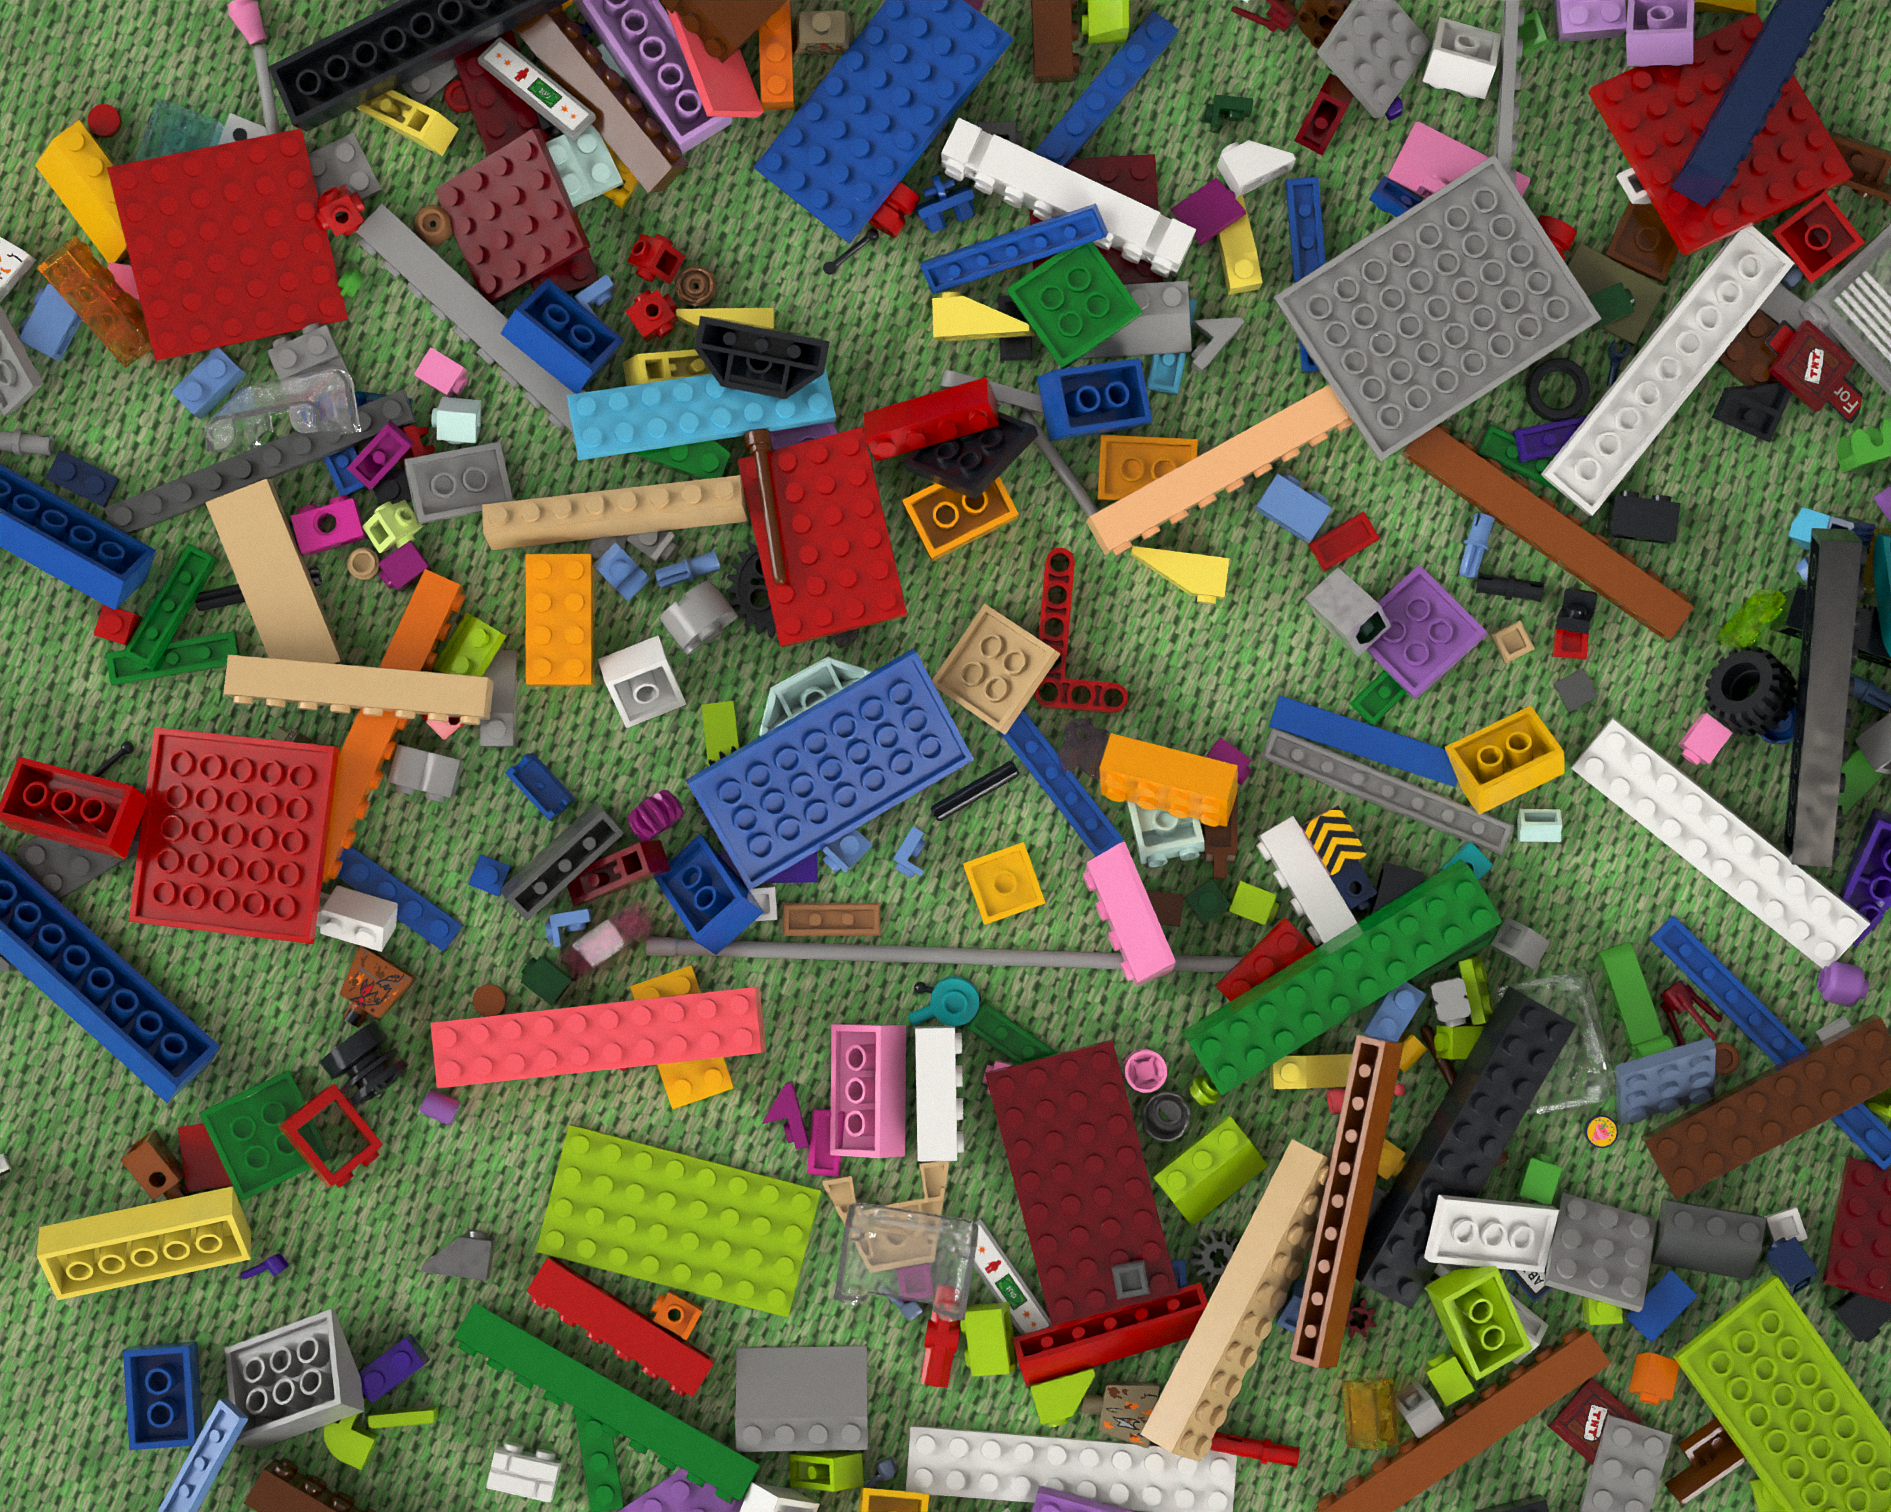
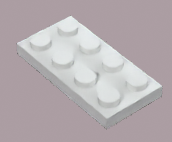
M1438 1195L1424 1258L1434 1263L1477 1267L1496 1266L1499 1269L1544 1273L1559 1210L1547 1205Z

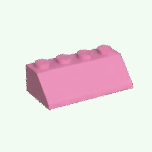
M1119 843L1088 861L1085 868L1087 872L1083 873V878L1090 892L1095 890L1099 902L1095 903L1100 919L1102 922L1107 920L1112 932L1108 933V937L1114 951L1120 950L1125 961L1120 963L1126 980H1133L1135 987H1138L1172 973L1176 961L1126 843Z
M831 1024L830 1155L869 1158L905 1156L906 1025ZM840 1111L845 1112L842 1149H838V1113Z

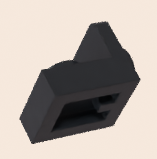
M1566 588L1562 608L1557 616L1556 629L1588 634L1594 622L1598 594L1592 591Z

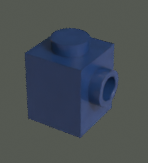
M1359 861L1354 862L1334 875H1329L1349 910L1354 908L1356 912L1365 909L1373 903L1371 897L1378 894Z

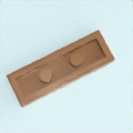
M783 903V936H881L880 903Z

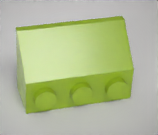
M1081 0V3H1087V15H1081V35H1088V44H1125L1127 42L1129 32V0Z
M1227 1114L1155 1171L1152 1176L1190 1225L1193 1226L1268 1167V1164L1232 1117Z
M1496 1266L1453 1270L1425 1286L1459 1364L1476 1381L1532 1349Z

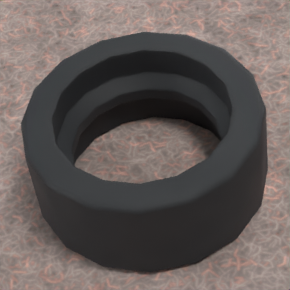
M1564 358L1547 360L1539 365L1528 378L1525 389L1527 403L1532 411L1542 419L1553 422L1569 419L1579 413L1588 401L1590 393L1589 378L1583 368L1572 360ZM1550 372H1564L1572 377L1576 384L1577 392L1575 399L1565 408H1550L1540 398V381Z

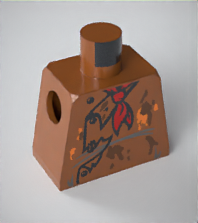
M360 946L340 991L341 996L352 1002L342 1018L357 1028L360 1027L368 1013L378 1019L383 1018L414 984L417 978L374 950Z
M156 1129L130 1146L121 1158L124 1166L153 1200L161 1194L167 1200L189 1196L179 1182L184 1175V1170ZM156 1172L163 1173L165 1177L158 1176Z

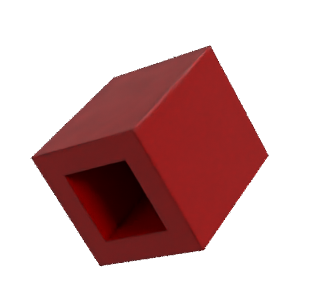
M103 605L93 635L127 646L141 623L142 616L118 608L113 610Z

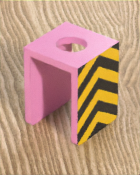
M1339 805L1330 808L1300 826L1329 875L1336 874L1367 854Z

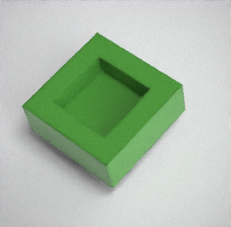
M1538 10L1525 15L1523 26H1518V38L1523 39L1522 55L1550 43L1545 24Z

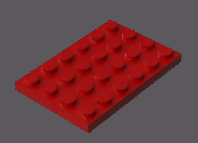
M863 427L767 452L786 573V581L782 585L776 584L773 580L754 455L737 459L777 635L782 648L908 616Z

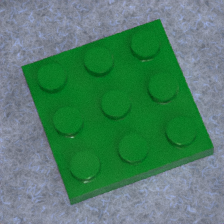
M1093 242L1057 253L1006 289L1010 298L1061 369H1066L1143 315L1140 307Z
M290 1070L199 1112L240 1202L311 1169L278 1127L306 1104ZM313 1118L310 1119L297 1131L322 1162L332 1159Z

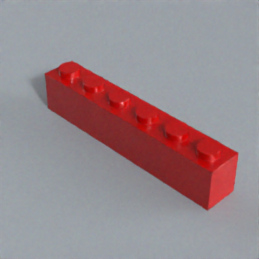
M549 1256L526 1291L532 1295L530 1300L534 1304L546 1310L548 1306L560 1313L558 1318L572 1327H575L576 1324L587 1330L585 1335L601 1345L604 1341L615 1348L613 1353L627 1362L633 1359L643 1365L641 1370L645 1374L656 1380L659 1376L670 1382L668 1387L682 1397H685L687 1394L692 1397L694 1396L716 1360L675 1333L653 1322L645 1314L553 1256Z
M1201 1282L1179 1288V1293L1069 1321L1012 1338L1026 1387L1189 1339L1208 1304Z

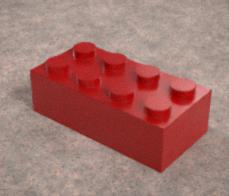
M18 757L0 802V821L12 830L125 859L149 799L131 785Z

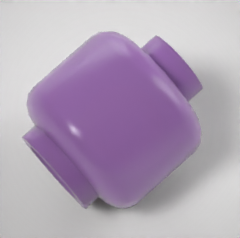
M1835 961L1829 967L1824 966L1820 971L1817 983V990L1822 993L1825 1001L1846 1007L1856 1005L1860 998L1865 999L1869 989V980H1865L1863 969L1841 961Z

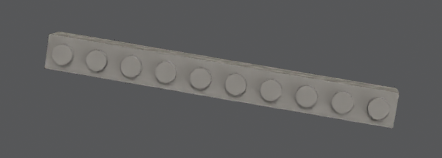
M381 203L356 231L362 238L358 244L372 257L378 253L385 260L382 266L393 277L397 278L401 274L409 282L406 288L418 300L423 296L426 297L433 304L429 310L442 322L447 318L453 322L456 327L452 331L466 344L472 340L479 346L480 349L476 353L490 366L495 361L503 369L500 375L511 386L515 387L519 383L527 391L524 397L536 409L541 405L544 406L551 413L547 419L560 431L566 427L573 433L567 395L575 393L502 336L500 333L508 319Z

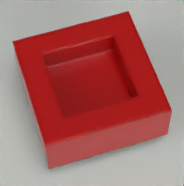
M1555 625L1552 657L1586 660L1589 633L1556 629Z

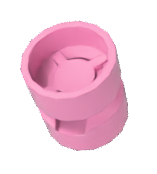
M1137 1049L1126 1057L1123 1064V1075L1126 1082L1134 1090L1142 1093L1153 1092L1164 1084L1167 1077V1066L1164 1059L1155 1051Z

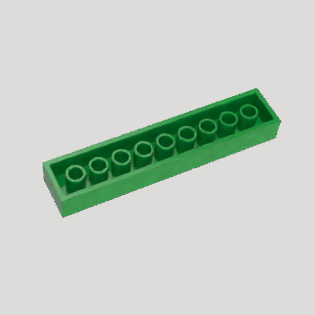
M1460 859L1182 1031V1034L1222 1096L1502 923V920L1472 869Z

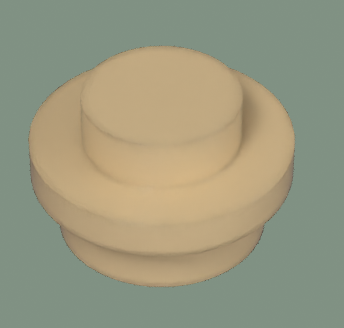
M365 547L358 548L348 557V570L357 579H371L380 569L378 564L380 559L373 550Z

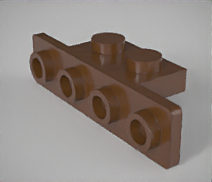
M1833 132L1831 138L1853 173L1850 180L1842 183V185L1853 188L1852 191L1862 197L1870 198L1873 195L1882 198L1885 204L1891 206V185L1883 183L1891 167V151Z
M1715 1418L1678 1444L1691 1466L1667 1481L1665 1486L1681 1505H1684L1746 1462L1747 1459L1719 1420Z

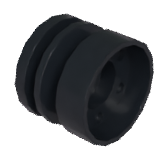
M376 1021L369 1023L354 1033L320 1061V1064L332 1080L344 1074L349 1076L350 1079L340 1090L343 1094L354 1087L359 1089L348 1100L353 1107L361 1102L372 1100L394 1084L403 1070L409 1066L405 1059H401L392 1066L388 1063L399 1053L396 1048L383 1054L378 1050L388 1037Z

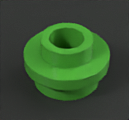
M356 266L352 272L346 269L337 286L342 288L340 295L343 297L346 294L353 298L365 275L358 272L360 269Z

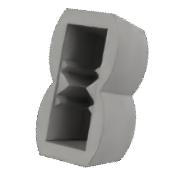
M397 744L388 782L396 784L394 791L413 795L414 790L417 789L427 792L426 799L445 803L446 797L453 799L455 797L464 761Z

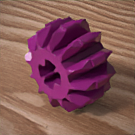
M661 790L638 804L628 815L627 821L630 824L631 830L641 841H650L673 827L682 818L684 810L676 796L672 795L668 790Z

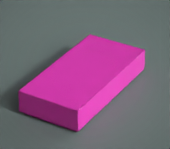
M813 1108L807 1174L840 1176L841 1156L830 1155V1110ZM844 1111L838 1113V1149H842L845 1121Z

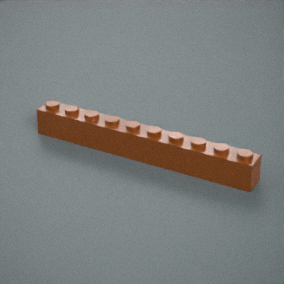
M1440 423L1409 443L1401 454L1403 457L1484 514L1494 517V521L1665 641L1674 637L1693 610L1694 606L1688 603L1689 597L1676 588L1669 590L1661 584L1663 579L1656 573L1648 569L1645 572L1634 565L1636 560L1623 551L1617 553L1608 547L1609 541L1596 532H1593L1591 535L1581 528L1583 523L1569 513L1564 516L1554 509L1556 504L1544 495L1537 497L1528 491L1530 486L1525 481L1516 476H1513L1511 479L1501 472L1503 467L1498 462L1489 457L1486 460L1475 453L1477 449L1471 443L1464 439L1457 441L1448 434L1450 430L1444 424Z
M1357 1035L1290 1354V1360L1315 1368L1337 1367L1404 1047V1043L1375 1036Z
M1577 1327L1568 1330L1561 1336L1563 1341L1554 1348L1548 1345L1534 1354L1536 1360L1526 1367L1522 1363L1507 1372L1509 1378L1499 1385L1496 1382H1492L1485 1386L1479 1392L1481 1394L1480 1398L1472 1403L1466 1400L1457 1405L1452 1410L1455 1415L1418 1440L1415 1437H1411L1398 1446L1400 1452L1391 1458L1385 1455L1376 1460L1371 1465L1373 1470L1363 1477L1359 1473L1349 1478L1344 1483L1346 1488L1338 1494L1334 1495L1333 1492H1330L1317 1501L1318 1507L1314 1509V1512H1393L1609 1366L1611 1362L1589 1330L1584 1327L1580 1330Z

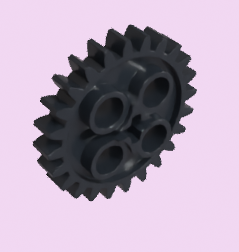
M749 542L747 543L750 550L748 555L740 551L738 552V555L743 560L742 563H731L737 574L727 575V579L735 583V586L726 589L727 593L736 595V598L732 599L729 604L732 607H741L737 611L738 619L746 615L748 616L744 624L747 628L756 623V633L758 635L767 628L769 638L773 639L776 633V626L770 600L763 607H756L752 603L756 593H768L765 585L751 584L753 579L765 582L764 575L758 573V566L761 563L758 548Z

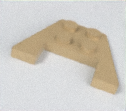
M949 1161L919 1163L925 1194L924 1198L861 1209L857 1207L852 1175L823 1180L826 1192L829 1194L835 1209L870 1273L935 1261Z

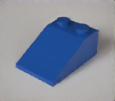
M699 834L669 862L670 871L654 877L695 942L715 955L722 951L764 913L750 890H748L702 834Z

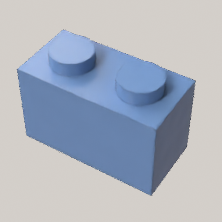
M48 283L45 289L42 288L37 293L34 300L35 308L31 316L26 317L21 323L19 340L25 345L60 362L90 305Z
M218 347L182 380L171 393L193 415L202 419L247 374L225 351Z
M1277 473L1254 510L1309 544L1332 510L1331 507L1326 505L1328 499L1315 491H1312L1310 494L1300 488L1301 482L1287 473L1281 476Z
M1408 982L1401 984L1380 998L1360 1032L1366 1036H1375L1397 1042L1426 994Z

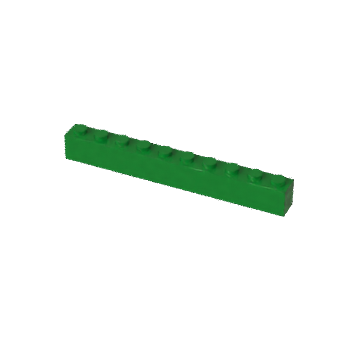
M476 1303L472 1305L454 1336L460 1342L457 1348L472 1357H475L477 1352L489 1358L486 1364L502 1374L505 1369L517 1374L514 1380L530 1390L534 1385L545 1390L543 1397L558 1406L561 1405L562 1401L574 1407L571 1413L586 1422H589L591 1417L602 1423L600 1430L616 1439L619 1434H622L631 1440L628 1445L644 1455L650 1450L660 1456L657 1460L659 1464L672 1471L678 1466L688 1472L687 1480L702 1488L705 1483L717 1489L714 1495L729 1504H732L734 1499L741 1502L760 1468V1465Z

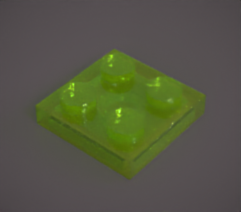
M1756 590L1719 630L1714 638L1723 646L1744 647L1746 645L1748 647L1760 637L1761 632L1759 630L1767 621L1769 623L1774 621L1783 611L1781 606L1787 598L1779 590Z

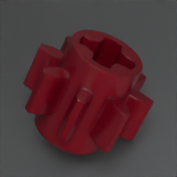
M1361 1298L1358 1304L1350 1302L1345 1327H1349L1348 1337L1351 1339L1355 1332H1360L1366 1338L1367 1333L1365 1330L1369 1326H1377L1370 1317L1376 1313V1309L1369 1308L1365 1310L1366 1300L1364 1298ZM1356 1310L1360 1314L1365 1315L1360 1318L1362 1324L1359 1326L1354 1322L1349 1323V1320L1353 1318L1352 1312Z

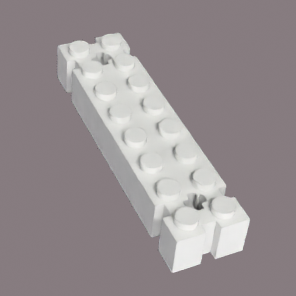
M959 117L941 152L942 168L946 169L945 174L959 181H962L965 177L976 181L974 187L979 191L989 195L992 192L1004 196L1003 200L1007 204L1019 209L1023 205L1034 210L1033 215L1043 221L1096 203L1109 233L1105 238L1093 241V243L1106 250L1112 247L1121 251V256L1132 263L1138 264L1142 259L1152 264L1150 270L1162 277L1167 278L1169 274L1176 277L1196 232L1195 228L1174 218L1169 219L1161 215L1159 211L995 134H988L982 131V128Z

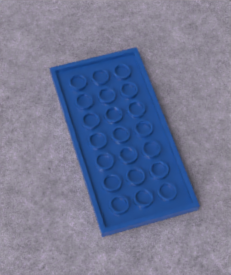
M886 0L850 45V49L846 50L753 168L850 244L1011 44L1013 38L964 0Z
M911 649L686 779V782L748 890H751L973 761L974 758L917 652Z

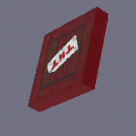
M1805 320L1797 328L1768 372L1814 412H1817L1823 408L1855 360L1813 323Z
M1593 1378L1585 1381L1548 1427L1593 1465L1608 1414L1638 1423L1642 1420Z

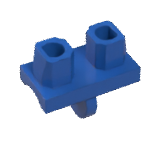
M936 174L931 176L934 186L924 189L923 193L926 199L938 195V197L921 203L915 208L917 216L923 219L930 232L934 233L947 227L941 211L953 207L958 221L974 217L975 213L971 199H974L975 196L968 185L945 193V191L956 187L952 178L941 183L939 176Z

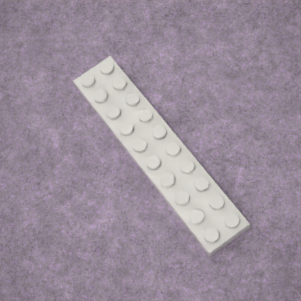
M1753 226L1734 233L1541 475L1587 515L1593 516L1794 265V262Z
M1613 717L1571 766V769L1822 969L1824 966L1829 967L1831 963L1837 961L1870 925V920L1802 866L1792 865L1787 854L1616 718Z
M911 1425L906 1491L928 1493L930 1495L1034 1503L1040 1485L1132 1511L1233 1512L1237 1455L1209 1450L1207 1455L1202 1457L1200 1462L1172 1454L1159 1445L1149 1444L1148 1449L1129 1442Z

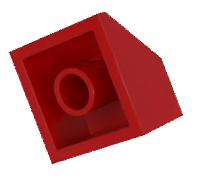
M1826 191L1772 231V234L1810 283H1813L1865 246L1864 240Z

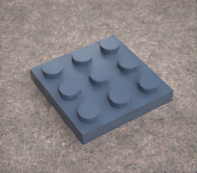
M1706 1038L1616 1065V1114L1620 1124L1627 1122L1637 1123L1644 1120L1647 1116L1660 1112L1670 1113L1680 1106L1690 1103L1700 1104L1707 1101L1710 1097H1714L1716 1047L1712 1038Z

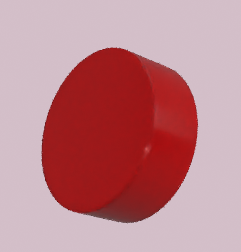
M460 80L451 82L446 87L444 93L446 104L454 112H469L470 108Z
M99 104L92 108L88 114V126L99 137H113L121 129V115L111 105Z

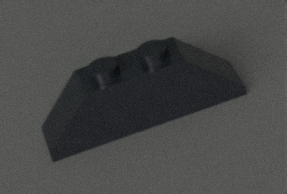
M700 316L694 349L722 387L787 399L824 374L830 341L760 325Z

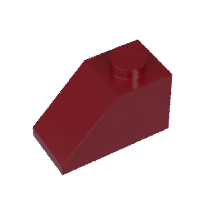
M1329 73L1294 140L1322 156L1354 97L1337 76Z

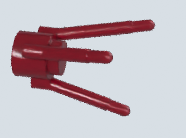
M1266 0L1272 5L1266 13L1270 20L1236 6L1231 8L1232 12L1265 26L1273 33L1277 28L1285 32L1298 14V10L1294 7L1295 4L1290 0Z
M1679 980L1660 994L1664 1000L1660 1007L1666 1013L1679 1047L1686 1045L1673 1010L1677 1014L1687 1010L1709 1038L1711 1037L1713 1041L1717 1039L1715 1033L1692 1005L1695 1002L1717 1022H1721L1722 1017L1702 1000L1689 984L1685 986L1682 980Z

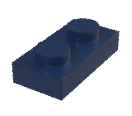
M59 450L45 478L104 508L107 506L120 480Z

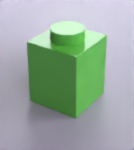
M1538 1152L1535 1158L1526 1156L1515 1193L1551 1205L1562 1171V1167L1554 1165L1556 1158Z

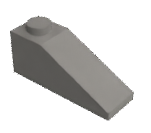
M498 650L483 674V677L490 678L494 681L490 720H480V746L485 748L518 747L517 650Z

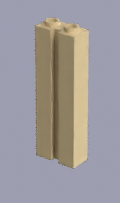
M266 478L205 502L268 658L337 664L343 661L344 658L272 480Z

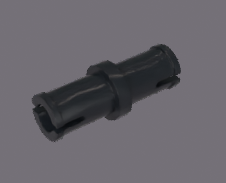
M1479 572L1476 593L1505 596V600H1512L1513 597L1541 602L1544 582L1516 579L1515 575L1508 574V577Z

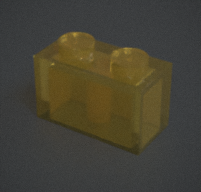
M1361 1377L1343 1381L1342 1398L1347 1448L1379 1450L1399 1445L1393 1378Z

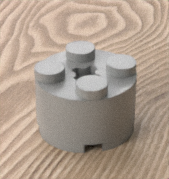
M710 580L704 581L685 594L686 597L679 603L675 601L660 616V620L687 656L698 650L703 645L702 641L704 639L708 643L714 641L724 633L721 626L724 628L738 618V614Z

